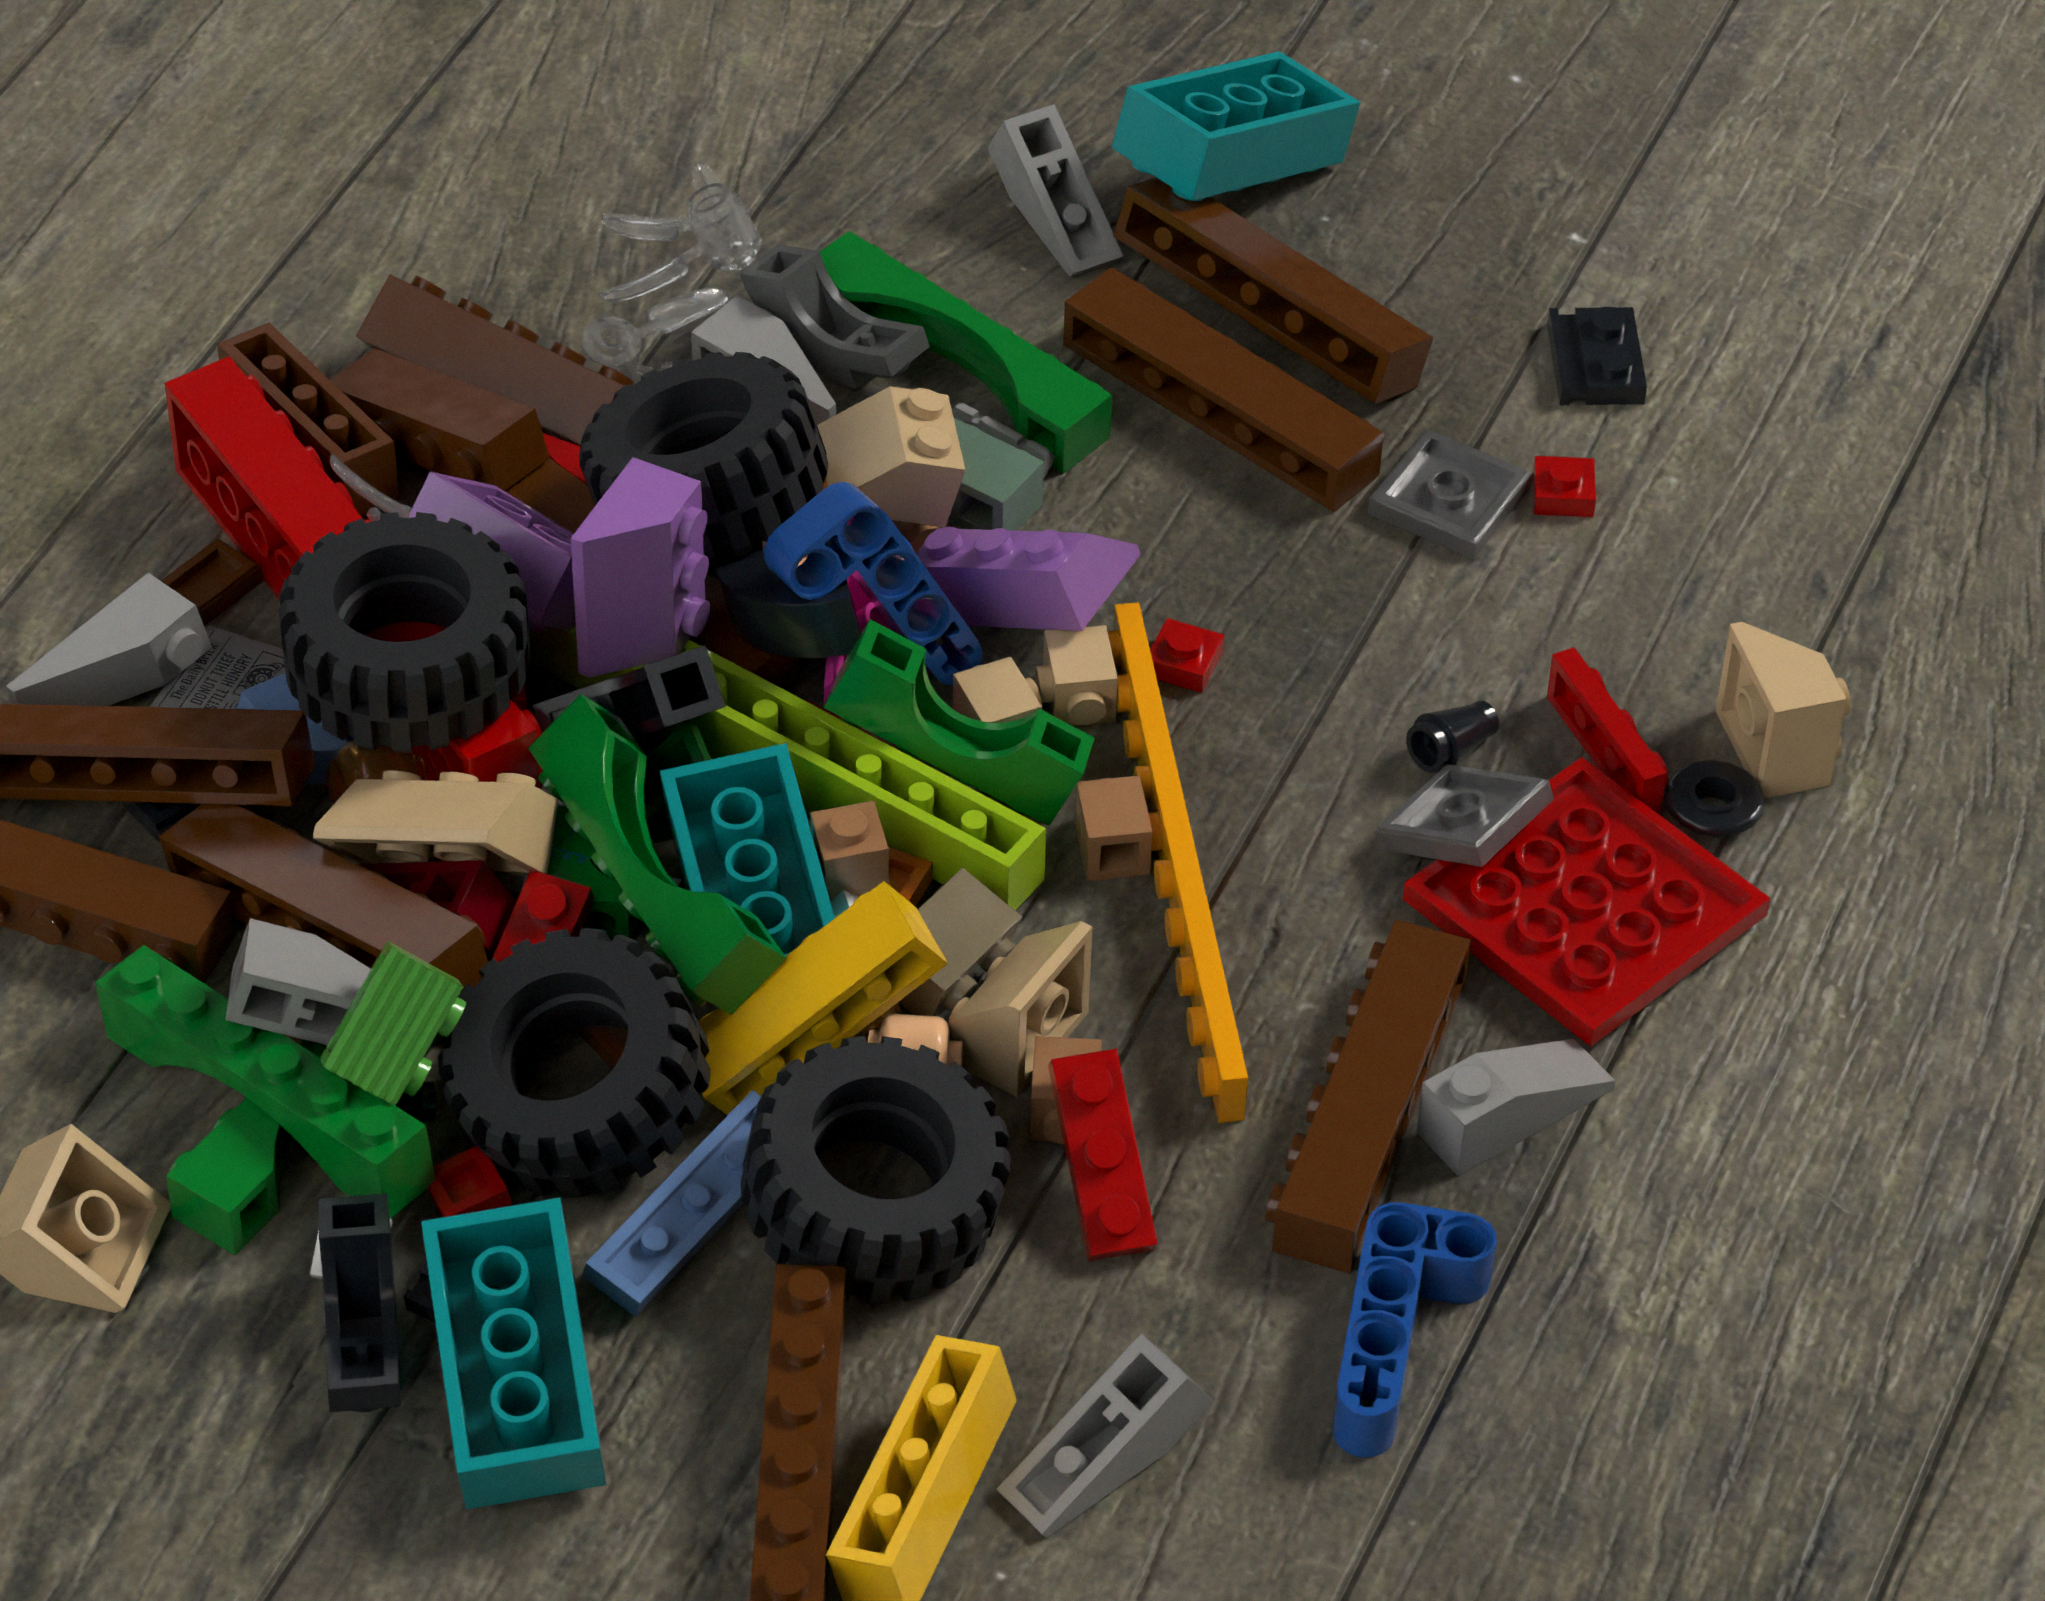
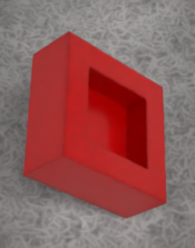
M1534 456L1532 472L1534 515L1594 517L1596 506L1594 458Z
M1167 618L1150 649L1157 680L1203 693L1224 653L1225 635Z
M477 1146L433 1166L435 1181L426 1190L442 1218L513 1206L508 1189L493 1162Z

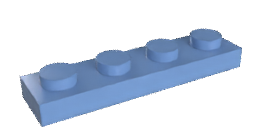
M752 1090L585 1263L582 1277L635 1317L744 1204L741 1198L740 1183L752 1121L756 1114L758 1101L761 1098L759 1094Z

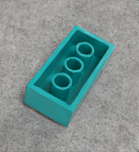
M1278 51L1128 86L1111 148L1131 160V164L1135 169L1143 173L1152 174L1171 186L1173 193L1178 197L1189 201H1202L1206 197L1229 191H1240L1245 187L1264 182H1276L1284 177L1303 172H1315L1319 168L1342 163L1361 102Z
M787 743L660 771L666 816L686 890L719 893L756 915L785 956L797 948L806 937L818 932L835 918Z
M554 1198L421 1221L456 1469L466 1510L607 1485L561 1199Z

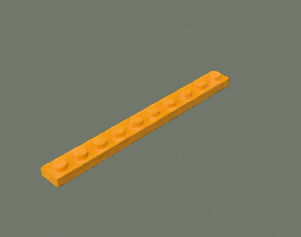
M1139 602L1115 604L1113 630H1107L1114 664L1118 672L1117 713L1127 712L1128 720L1123 722L1125 753L1127 758L1137 757L1138 766H1134L1133 776L1140 775L1152 828L1151 851H1158L1159 860L1154 862V880L1158 899L1168 898L1170 908L1165 909L1167 943L1169 947H1179L1181 957H1177L1175 963L1178 992L1180 997L1190 996L1192 1007H1187L1186 1013L1189 1042L1191 1047L1201 1046L1203 1057L1198 1058L1200 1092L1202 1097H1213L1218 1123L1244 1121L1248 1074Z

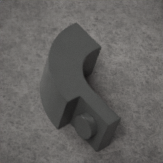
M778 244L740 273L744 287L753 304L770 311L774 316L783 320L813 369L827 379L842 386L857 390L874 375L882 378L897 376L906 371L910 366V362L930 347L923 326L875 318L864 313L847 300L831 280L819 251Z

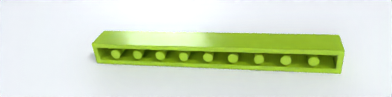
M545 626L541 634L529 630L530 663L578 689L644 667V665L603 675L587 677L578 672L576 626L571 631ZM688 640L679 654L701 646ZM707 649L726 707L691 719V721L697 724L711 759L787 743L805 811L810 813L874 801L888 847L931 861L932 879L945 885L958 871L964 868L1015 911L1044 881L1045 827ZM682 723L659 730L658 732L669 737Z

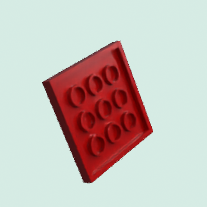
M1581 757L1549 780L1554 800L1486 864L1480 867L1437 859L1404 882L1403 900L1444 933L1470 939L1469 952L1588 1046L1592 1047L1768 915L1771 898Z

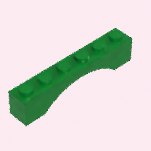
M851 231L846 232L820 251L822 261L831 280L847 300L864 313L875 318L923 326L930 346L926 350L935 352L962 366L982 381L1002 403L1014 426V430L1024 435V438L1039 443L1053 453L1054 462L1051 467L1061 474L1066 473L1110 439L1112 394L1104 390L1096 382L1081 376L1059 362L1051 354L1041 351L1017 336L1008 327L1001 326L971 307L966 301L953 296L929 281L923 274L913 271L886 254L878 246L868 243Z
M580 693L528 748L543 770L538 775V778L554 797L566 804L569 809L564 815L566 821L581 837L592 843L596 849L591 854L592 860L609 878L619 883L623 889L618 895L620 902L633 916L647 925L650 930L645 936L648 944L659 956L674 965L678 971L674 978H676L685 996L699 1006H703L708 1001L732 1015L787 958L756 915L719 893L694 892L680 888L668 876L653 849L645 819L644 779L647 756L619 717Z
M145 945L141 946L95 982L108 1039L151 1067L164 1065L187 1067L212 1076L235 1089L264 1110L290 1133L321 1166L338 1189L348 1196L388 1193L390 1218H392L435 1181L425 1124L395 1105L389 1104L360 1086L323 1067L320 1057L284 1034L226 1021L228 998Z
M436 1034L431 1046L444 1043L441 1039V1034ZM302 1039L300 1044L320 1058L327 1045ZM247 1098L236 1108L226 1110L217 1120L214 1129L192 1151L182 1153L175 1160L169 1173L166 1175L172 1218L236 1256L279 1213L280 1183L287 1156L296 1139L264 1110Z

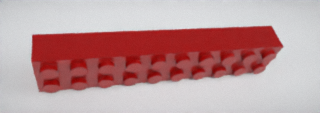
M228 356L164 383L175 470L238 550L261 566L263 581L280 601L279 595L283 582L291 574V568L305 551L314 553L313 545L320 538L331 531L338 535L344 532V527L347 523L359 520L362 517L354 508L352 498L346 487L341 482L334 483L325 473L321 459L315 449L310 445L304 447L297 439L287 415L282 410L274 411L269 405L258 380L252 374L246 376L232 358ZM370 518L364 520L365 523L373 522ZM399 622L379 627L364 636L382 641L406 642L430 637L446 628L425 622ZM510 700V707L493 723L486 719L483 722L484 728L466 740L461 736L449 739L450 743L447 747L430 751L429 745L412 747V753H401L417 775L422 778V781H439V776L442 772H459L477 777L479 779L478 782H496L497 775L500 773H515L534 778L536 780L535 787L542 789L543 786L538 778L542 769L528 749L542 734L541 729L533 714L527 709L521 711L512 700Z

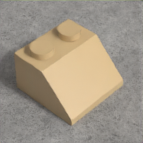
M890 386L817 425L828 460V473L823 489L833 483H851L887 513L891 520L946 527L966 470L948 395L939 394L925 388L912 390Z
M1744 622L1730 624L1715 711L1744 769L1759 782L1765 799L1830 786L1835 759L1840 758L1842 754L1840 733L1843 717L1850 712V695L1845 681L1842 678L1835 677L1822 653Z
M1080 921L1025 936L1007 957L999 956L995 959L987 971L981 987L970 999L967 997L962 998L954 1007L948 1020L951 1040L963 1041L962 1068L1015 1097L1019 1096L1033 1077L1035 1036L1068 1038L1088 1014L1092 926Z
M69 1124L22 1149L0 1194V1275L27 1294L114 1313L122 1311L127 1305L171 1208L170 1202L74 1125Z

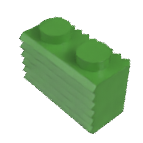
M387 941L353 1002L350 1004L348 1011L343 1016L340 1025L323 1051L320 1058L323 1067L385 1100L389 1104L396 1106L403 1092L413 1097L420 1089L432 1066V1060L424 1057L434 1037L437 1033L448 1037L465 1009L466 1001L458 997L463 989V985L455 977Z

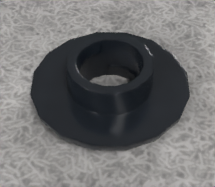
M1710 759L1691 762L1679 768L1668 781V785L1665 788L1664 801L1669 814L1681 826L1697 834L1725 837L1738 835L1754 827L1763 815L1765 797L1759 782L1747 770L1730 762ZM1717 798L1726 802L1727 805L1712 806L1702 802L1701 799Z

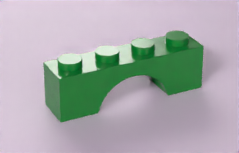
M871 619L837 672L824 706L825 709L840 716L846 723L871 732L897 746L903 753L918 757L951 774L960 783L973 786L1008 804L1017 813L1031 816L1050 826L1083 776L1095 739L1041 709H1037L1023 718L1001 723L979 721L960 714L948 706L933 689L926 671V648Z

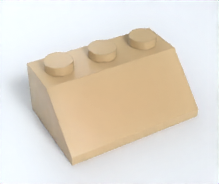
M384 771L382 780L356 779L314 827L313 839L362 864L483 860L494 874L528 875L530 870L548 875L558 799L535 787L536 780L534 778L515 773H500L497 775L496 782H478L479 779L477 777L459 772L440 773L439 781H422L420 776L413 773Z

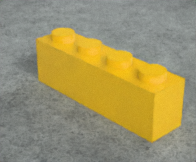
M885 881L881 882L870 892L858 897L849 908L818 932L806 937L797 948L785 956L787 959L732 1015L717 1008L714 1012L705 1015L698 1021L706 1034L709 1053L705 1059L711 1068L709 1087L705 1092H701L704 1099L726 1115H729L752 1090L762 1096L766 1086L775 1083L777 1073L790 1061L799 1059L804 1063L806 1051L825 1043H830L833 1049L839 1048L842 1039L851 1038L948 964L918 909Z
M935 1335L826 1553L843 1601L921 1600L1017 1401L1000 1346Z

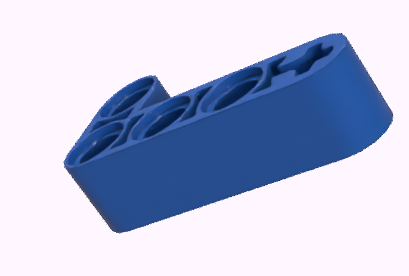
M839 482L823 489L776 528L768 537L764 547V560L767 567L798 596L809 600L821 598L852 575L893 632L926 648V669L943 684L953 685V674L981 664L983 650L978 639L887 513L854 484ZM856 515L855 519L847 525L849 520ZM807 556V559L798 566L799 562ZM885 559H887L886 562H885L881 567H879V565H880ZM941 637L944 643L939 646L934 640Z
M1387 1203L1371 1212L1365 1230L1338 1379L1333 1422L1334 1439L1338 1446L1348 1454L1357 1457H1375L1383 1454L1393 1444L1396 1436L1419 1298L1456 1304H1469L1480 1300L1488 1293L1492 1281L1497 1238L1494 1228L1484 1218L1471 1213L1408 1203ZM1362 1399L1374 1402L1373 1407L1362 1406Z

